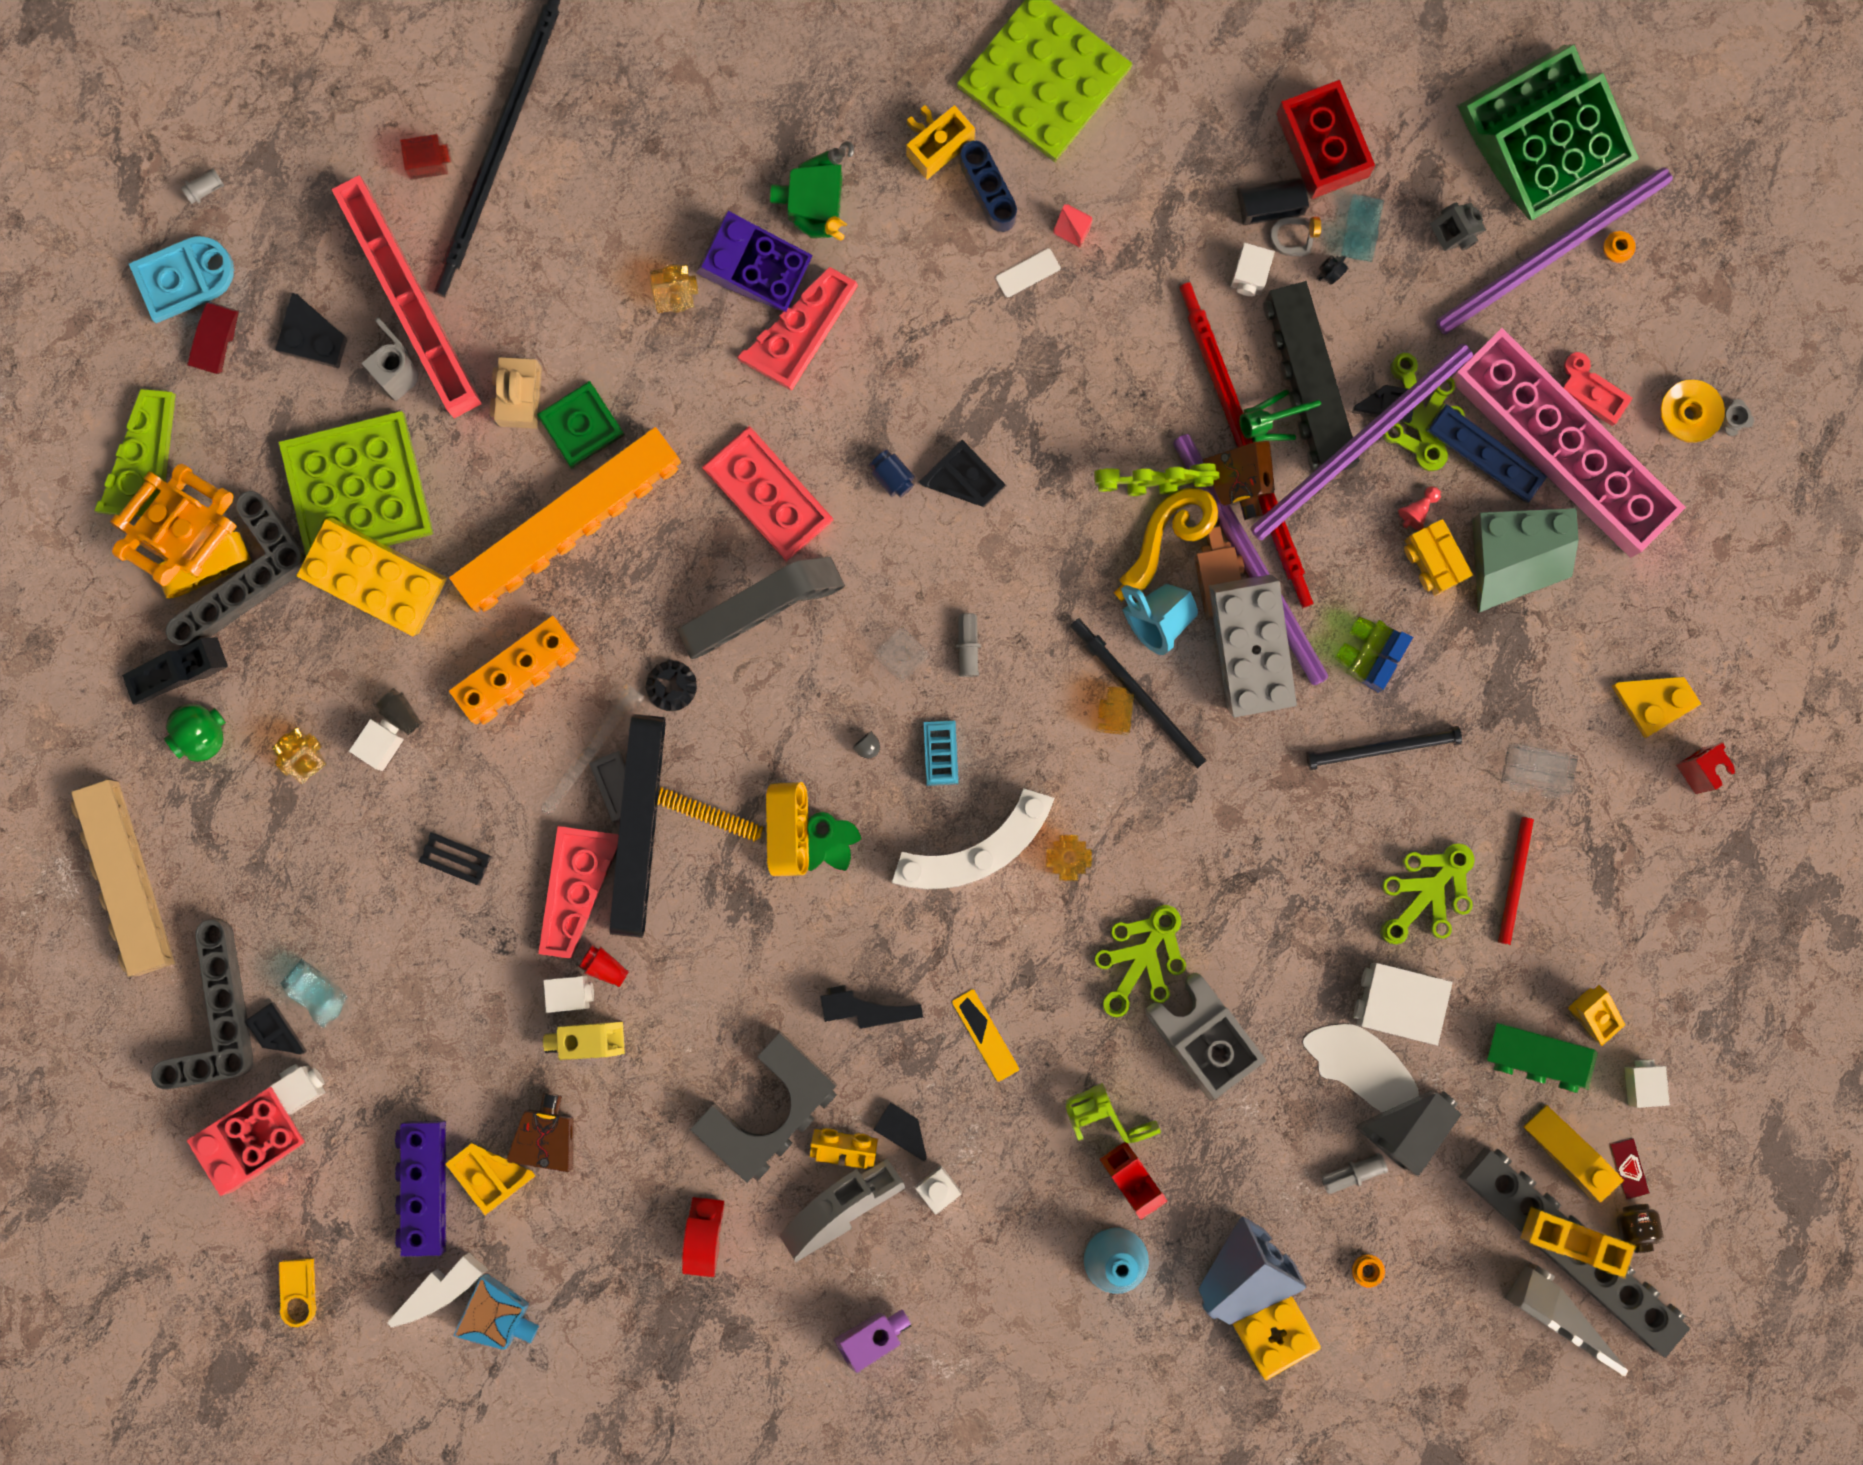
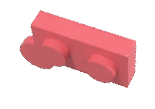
M1581 352L1571 354L1564 363V369L1570 377L1563 385V388L1585 409L1609 425L1614 426L1633 398L1596 373H1590L1591 362L1585 354Z

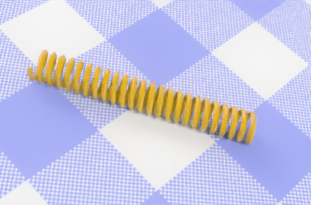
M660 788L658 805L667 806V809L671 808L672 811L676 809L677 813L681 811V814L685 813L686 816L690 815L691 818L695 817L696 820L700 818L701 822H709L710 825L714 824L715 827L719 825V829L723 828L724 831L728 830L729 833L733 831L734 835L738 833V836L742 835L743 838L747 837L748 840L752 838L753 842L761 837L763 825L760 826L757 832L759 825L758 823L755 824L752 831L753 822L748 827L749 820H746L743 826L744 818H742L738 825L739 816H737L733 823L734 814L728 822L730 813H727L723 821L725 810L722 811L718 819L721 810L718 809L714 816L716 808L713 807L709 815L711 805L707 807L704 814L706 803L703 804L700 810L702 804L700 801L695 809L697 800H694L690 808L692 798H689L685 806L687 796L684 797L680 805L683 797L682 794L679 795L675 804L678 793L674 794L670 802L673 791H670L666 799L669 790L668 788L665 789L661 798L664 788Z

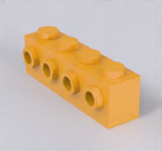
M552 615L451 688L449 692L470 722L476 725L481 722L484 725L498 715L496 710L506 703L510 706L519 701L524 696L523 691L533 684L534 687H537L549 679V672L558 665L560 668H563L576 659L575 653L580 649L559 620Z

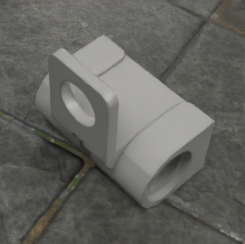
M377 317L375 321L395 344L380 347L361 364L388 394L397 401L414 387L418 381L419 372L416 365L410 359L409 351Z

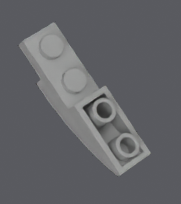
M888 1159L863 1174H860L858 1169H856L809 1203L779 1236L796 1263L851 1230L850 1222L904 1190V1183Z

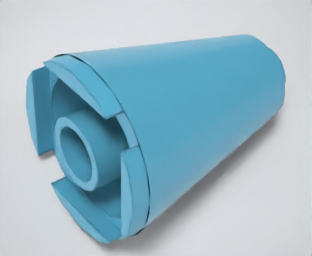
M1120 1227L1106 1229L1095 1234L1087 1244L1084 1254V1267L1090 1281L1097 1288L1113 1294L1125 1293L1136 1288L1146 1276L1149 1266V1256L1143 1241L1132 1231ZM1125 1264L1121 1269L1116 1270L1118 1265Z

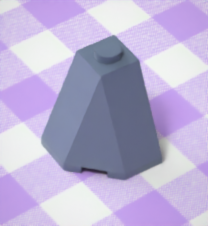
M1245 1217L1240 1218L1198 1289L1204 1301L1202 1306L1205 1312L1211 1318H1218L1229 1325L1302 1292L1306 1288L1292 1259L1287 1254L1282 1256L1276 1246L1269 1242L1272 1240V1237L1264 1228Z

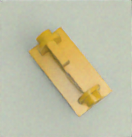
M831 1128L814 1129L810 1157L816 1158V1162L838 1164L840 1154L846 1155L845 1166L867 1169V1166L874 1167L878 1139L871 1138L863 1133L851 1135L839 1133Z

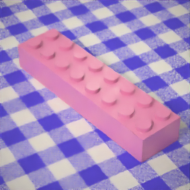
M1503 328L1452 377L1455 381V387L1630 558L1641 553L1686 508Z

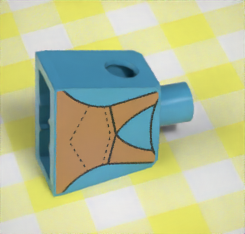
M485 1274L480 1278L454 1336L506 1350L512 1343L514 1336L531 1344L540 1325L523 1318L529 1306L528 1301L492 1276Z

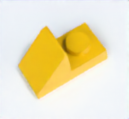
M1600 985L1595 989H1588L1568 1008L1572 1015L1601 1046L1625 1026L1608 991Z

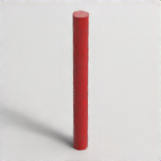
M1521 817L1498 943L1511 945L1534 824V819L1528 817Z

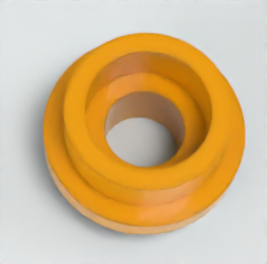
M1624 231L1611 233L1603 244V251L1606 257L1616 263H1623L1629 260L1636 249L1633 237ZM1616 242H1622L1625 245V250H1618Z
M1361 1255L1352 1265V1276L1363 1287H1375L1384 1278V1265L1374 1255ZM1365 1265H1372L1373 1273L1370 1276H1364L1362 1273Z

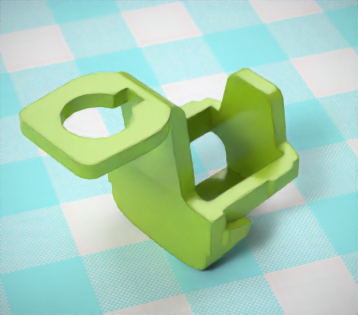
M1103 1083L1074 1095L1065 1102L1066 1111L1078 1141L1084 1139L1080 1126H1085L1108 1116L1111 1117L1120 1136L1126 1143L1139 1142L1161 1133L1157 1121L1142 1124L1126 1132L1112 1108ZM1091 1098L1089 1101H1086L1073 1107L1071 1106L1072 1104Z

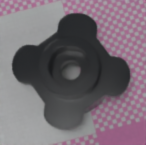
M1332 255L1328 257L1319 267L1321 273L1317 276V280L1324 279L1330 285L1338 281L1348 269V266L1344 263L1346 256L1334 257Z

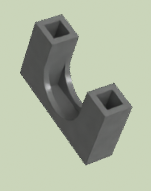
M782 1032L757 1057L785 1083L789 1090L791 1109L786 1122L773 1132L755 1134L741 1128L718 1105L713 1104L690 1129L746 1183L752 1178L758 1182L770 1169L766 1162L775 1153L781 1157L793 1144L788 1138L797 1129L803 1133L815 1120L811 1113L819 1105L825 1109L837 1096L833 1090L838 1084Z

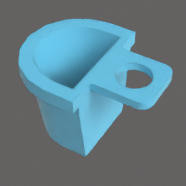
M1164 584L1144 597L1143 593L1137 588L1128 585L1121 588L1128 604L1122 610L1131 629L1149 650L1158 655L1168 653L1174 647L1176 637L1198 615V608L1191 591L1170 584ZM1132 596H1134L1138 600V602L1135 603Z

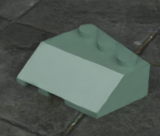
M1576 508L1480 512L1472 519L1478 613L1573 576L1579 541Z

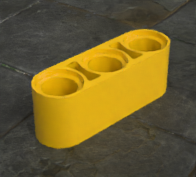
M232 532L231 535L227 533L201 567L203 571L198 578L180 570L168 585H161L166 598L171 599L182 596L249 566L252 560L240 533ZM163 561V562L159 563V565H163V564H165L167 561Z
M802 782L772 783L768 786L766 793L767 865L769 873L772 876L805 875L809 866L808 794L806 786Z

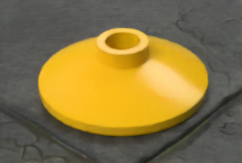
M1685 380L1675 384L1667 391L1661 403L1660 413L1662 422L1671 435L1684 442L1696 443L1709 439L1720 429L1724 421L1725 407L1720 394L1714 387L1700 380ZM1685 409L1692 410L1694 414L1693 419L1685 416Z

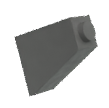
M1429 1091L1359 1123L1356 1128L1404 1171L1418 1177L1462 1114L1455 1108L1458 1103L1446 1092L1442 1091L1439 1095L1437 1092Z

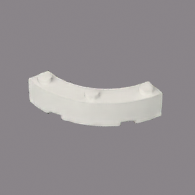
M1024 788L1015 809L1006 822L990 837L964 851L941 856H922L902 852L892 884L925 890L946 889L970 884L990 876L1005 867L1029 845L1041 829L1055 798Z

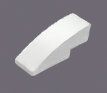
M470 1253L464 1255L446 1276L439 1269H436L430 1273L387 1324L391 1327L403 1325L437 1311L474 1285L488 1269Z

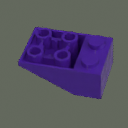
M727 211L714 233L696 274L725 289L786 312L813 255Z

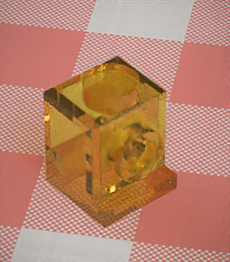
M1108 687L1106 700L1100 699L1098 718L1104 720L1103 723L1097 724L1096 732L1128 735L1131 728L1134 694H1126V688Z

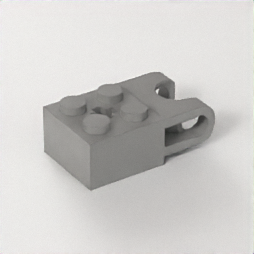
M1192 973L1185 981V988L1193 1002L1192 1010L1187 1016H1174L1160 1003L1150 1004L1146 1007L1145 1011L1150 1022L1207 1099L1213 1101L1267 1060L1229 1009L1223 1005L1205 979L1198 973ZM1212 1048L1224 1050L1225 1055L1222 1056L1224 1059L1223 1063L1219 1060H1213L1211 1056L1213 1054Z

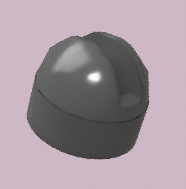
M870 731L852 748L860 757L871 759L878 755L880 742L874 733Z

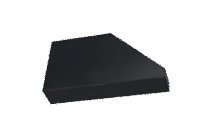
M1384 385L1372 395L1356 404L1352 408V413L1377 417L1402 396L1408 388ZM1414 408L1399 422L1410 423Z
M271 1002L245 1020L262 1048L299 1055L307 1052L275 1002Z
M890 1102L875 1126L874 1131L925 1162L927 1155L918 1118Z

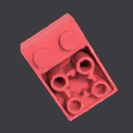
M269 1087L186 1140L220 1196L235 1191L305 1143L272 1087Z

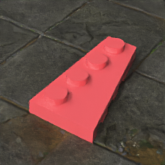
M829 267L801 294V298L791 308L788 307L787 311L779 316L780 319L768 330L765 329L747 351L744 350L737 356L738 360L792 391L858 287L857 282Z
M557 827L538 954L563 958L573 957L617 851L619 834Z

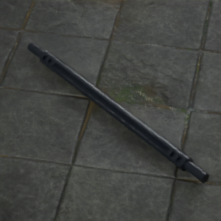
M547 0L546 4H542L530 39L442 260L444 266L433 292L440 297H446L455 271L460 270L479 217L560 11L558 7L561 0Z

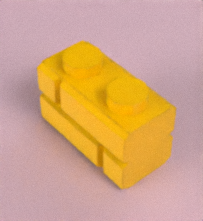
M1443 519L1410 535L1404 540L1407 545L1404 547V551L1408 560L1412 564L1417 563L1422 573L1419 575V580L1423 588L1427 592L1431 590L1434 596L1473 576Z

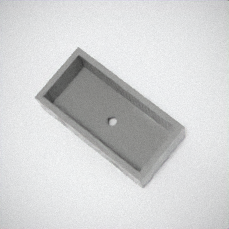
M1270 574L1210 585L1209 591L1227 710L1235 718L1297 706L1280 581ZM1253 646H1260V650L1258 653L1252 652Z

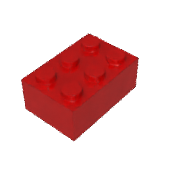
M1340 79L1280 103L1276 116L1310 199L1369 178L1376 165Z

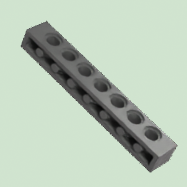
M1483 1148L1459 1176L1521 1233L1529 1212L1523 1214L1520 1210V1203L1526 1197H1531L1533 1208L1584 1226L1573 1215H1570L1568 1218L1558 1210L1561 1204L1551 1195L1545 1193L1542 1196L1533 1187L1537 1183L1522 1170L1519 1174L1516 1173L1509 1166L1512 1161L1499 1149L1493 1152ZM1500 1175H1506L1508 1187L1504 1191L1498 1192L1495 1187V1181ZM1537 1246L1656 1354L1666 1358L1691 1329L1682 1321L1686 1316L1671 1303L1666 1307L1657 1299L1661 1294L1646 1281L1641 1284L1633 1277L1636 1271L1632 1267H1628L1625 1278L1607 1272L1604 1278L1597 1280L1594 1274L1596 1267ZM1625 1286H1630L1632 1291L1631 1297L1627 1301L1621 1302L1619 1297L1621 1289ZM1654 1308L1656 1310V1318L1652 1323L1646 1324L1644 1319L1645 1313L1649 1309Z

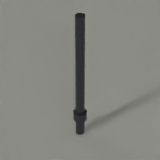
M1080 618L1075 620L1070 627L1086 644L1085 649L1092 656L1096 655L1197 769L1207 760L1109 652L1105 647L1107 643L1099 634L1095 636Z

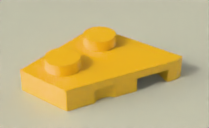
M1685 677L1618 682L1611 686L1644 738L1651 736L1701 705Z
M472 1143L445 1163L485 1216L536 1176L532 1171L515 1163H509L507 1159Z

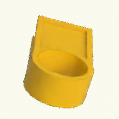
M314 1258L282 1260V1262H279L281 1319L290 1327H301L310 1322L316 1314ZM293 1298H301L308 1305V1317L302 1322L295 1321L288 1315V1304Z

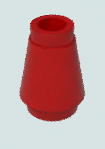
M591 945L578 966L585 971V975L612 985L614 984L617 987L621 986L629 973L601 946L597 948L594 945Z

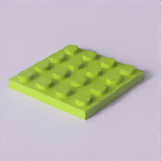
M1024 0L957 83V88L1052 161L1056 162L1132 68L1133 63L1051 0Z
M403 411L279 442L306 556L325 519L334 518L386 546L434 535Z

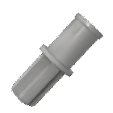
M973 613L960 614L958 617L959 644H956V648L959 649V677H978V648H981V644L978 643L977 615Z
M1377 1153L1356 1163L1350 1161L1348 1162L1349 1166L1324 1175L1322 1183L1327 1193L1332 1194L1355 1184L1362 1186L1363 1181L1383 1173H1388V1169L1382 1155Z

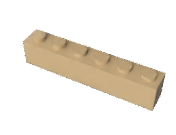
M105 780L72 791L74 800L71 801L72 812L77 819H80L83 829L80 832L81 841L85 849L89 850L92 858L90 870L94 879L99 881L102 892L99 893V899L105 911L108 910L111 920L109 932L112 939L117 941L121 952L118 954L121 969L127 972L128 976H140L175 964L119 782Z

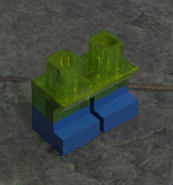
M1358 617L1349 633L1363 640V643L1359 650L1344 642L1337 652L1335 659L1348 668L1346 671L1348 675L1379 693L1385 689L1397 667V663L1400 662L1413 637L1403 631L1398 632L1381 620L1374 623L1365 618Z

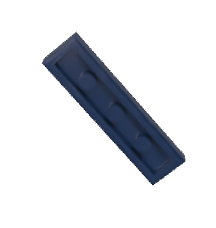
M1448 404L1442 405L1425 429L1525 503L1531 501L1547 478L1546 475Z

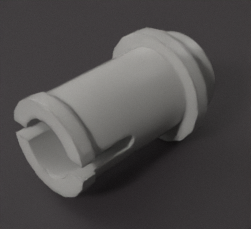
M212 168L211 171L190 183L185 181L186 185L181 187L191 204L195 202L199 204L201 203V198L220 187H224V184L214 168Z

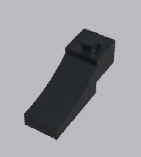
M218 637L200 638L179 650L167 651L123 674L122 677L132 704L135 705L142 704L188 683L206 679L227 668L228 665Z
M845 985L826 988L827 995L820 996L825 1022L857 1016L859 1029L923 1018L921 1004L909 1006L876 1004L855 997L854 991H846Z

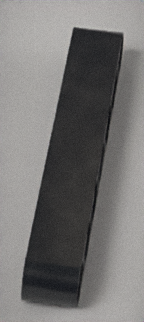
M632 714L610 917V935L643 938L666 728L665 717Z

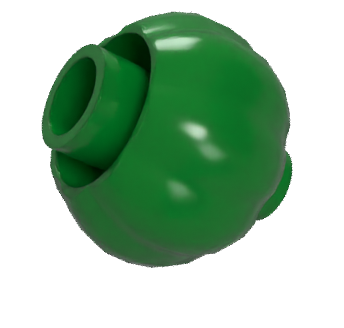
M184 704L172 711L168 717L166 730L169 735L164 740L177 758L180 759L185 755L193 762L206 761L220 751L224 741L221 726L226 721L215 707L209 711V709L199 704Z

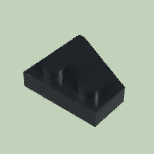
M292 293L275 350L280 354L339 369L347 338L298 294Z
M963 439L919 481L924 487L984 508L1007 486Z

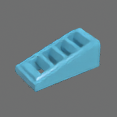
M955 721L924 722L926 786L958 785ZM949 730L950 736L931 737L930 731ZM950 743V749L931 750V744ZM951 755V761L932 762V756ZM951 768V774L932 775V769Z

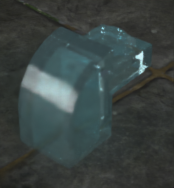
M302 958L280 983L286 995L305 1007L313 1021L323 1028L329 1021H333L339 1016L343 1004L348 998L340 987Z

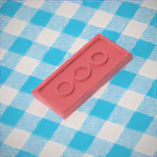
M750 426L702 467L786 562L834 521L830 514Z

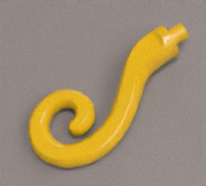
M1185 488L1169 495L1158 505L1148 522L1138 559L1118 579L1122 585L1113 592L1121 602L1125 599L1121 591L1122 587L1128 585L1143 592L1152 581L1158 566L1163 531L1168 520L1175 512L1187 505H1197L1203 512L1201 521L1194 527H1187V522L1190 519V514L1187 510L1182 509L1175 515L1172 521V528L1174 534L1180 539L1194 542L1204 538L1212 531L1217 522L1218 508L1214 497L1209 492L1200 488Z

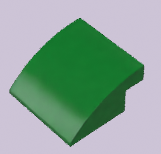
M1574 44L1562 45L1457 106L1473 140L1496 178L1529 220L1536 219L1639 159L1604 73H1586Z

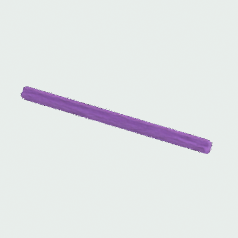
M1665 167L1660 168L1454 307L1436 321L1439 331L1442 334L1449 333L1652 196L1672 181L1671 173Z
M1460 344L1254 523L1250 529L1253 535L1259 540H1263L1470 360L1473 353L1468 346Z
M1188 434L1175 439L1173 445L1188 470H1190L1192 465L1203 464V458ZM1213 485L1198 487L1209 492L1214 497L1218 508L1217 522L1231 543V546L1235 547L1236 554L1242 555L1244 568L1249 577L1270 575L1231 506H1223ZM1282 596L1288 644L1311 684L1318 685L1328 678V674Z

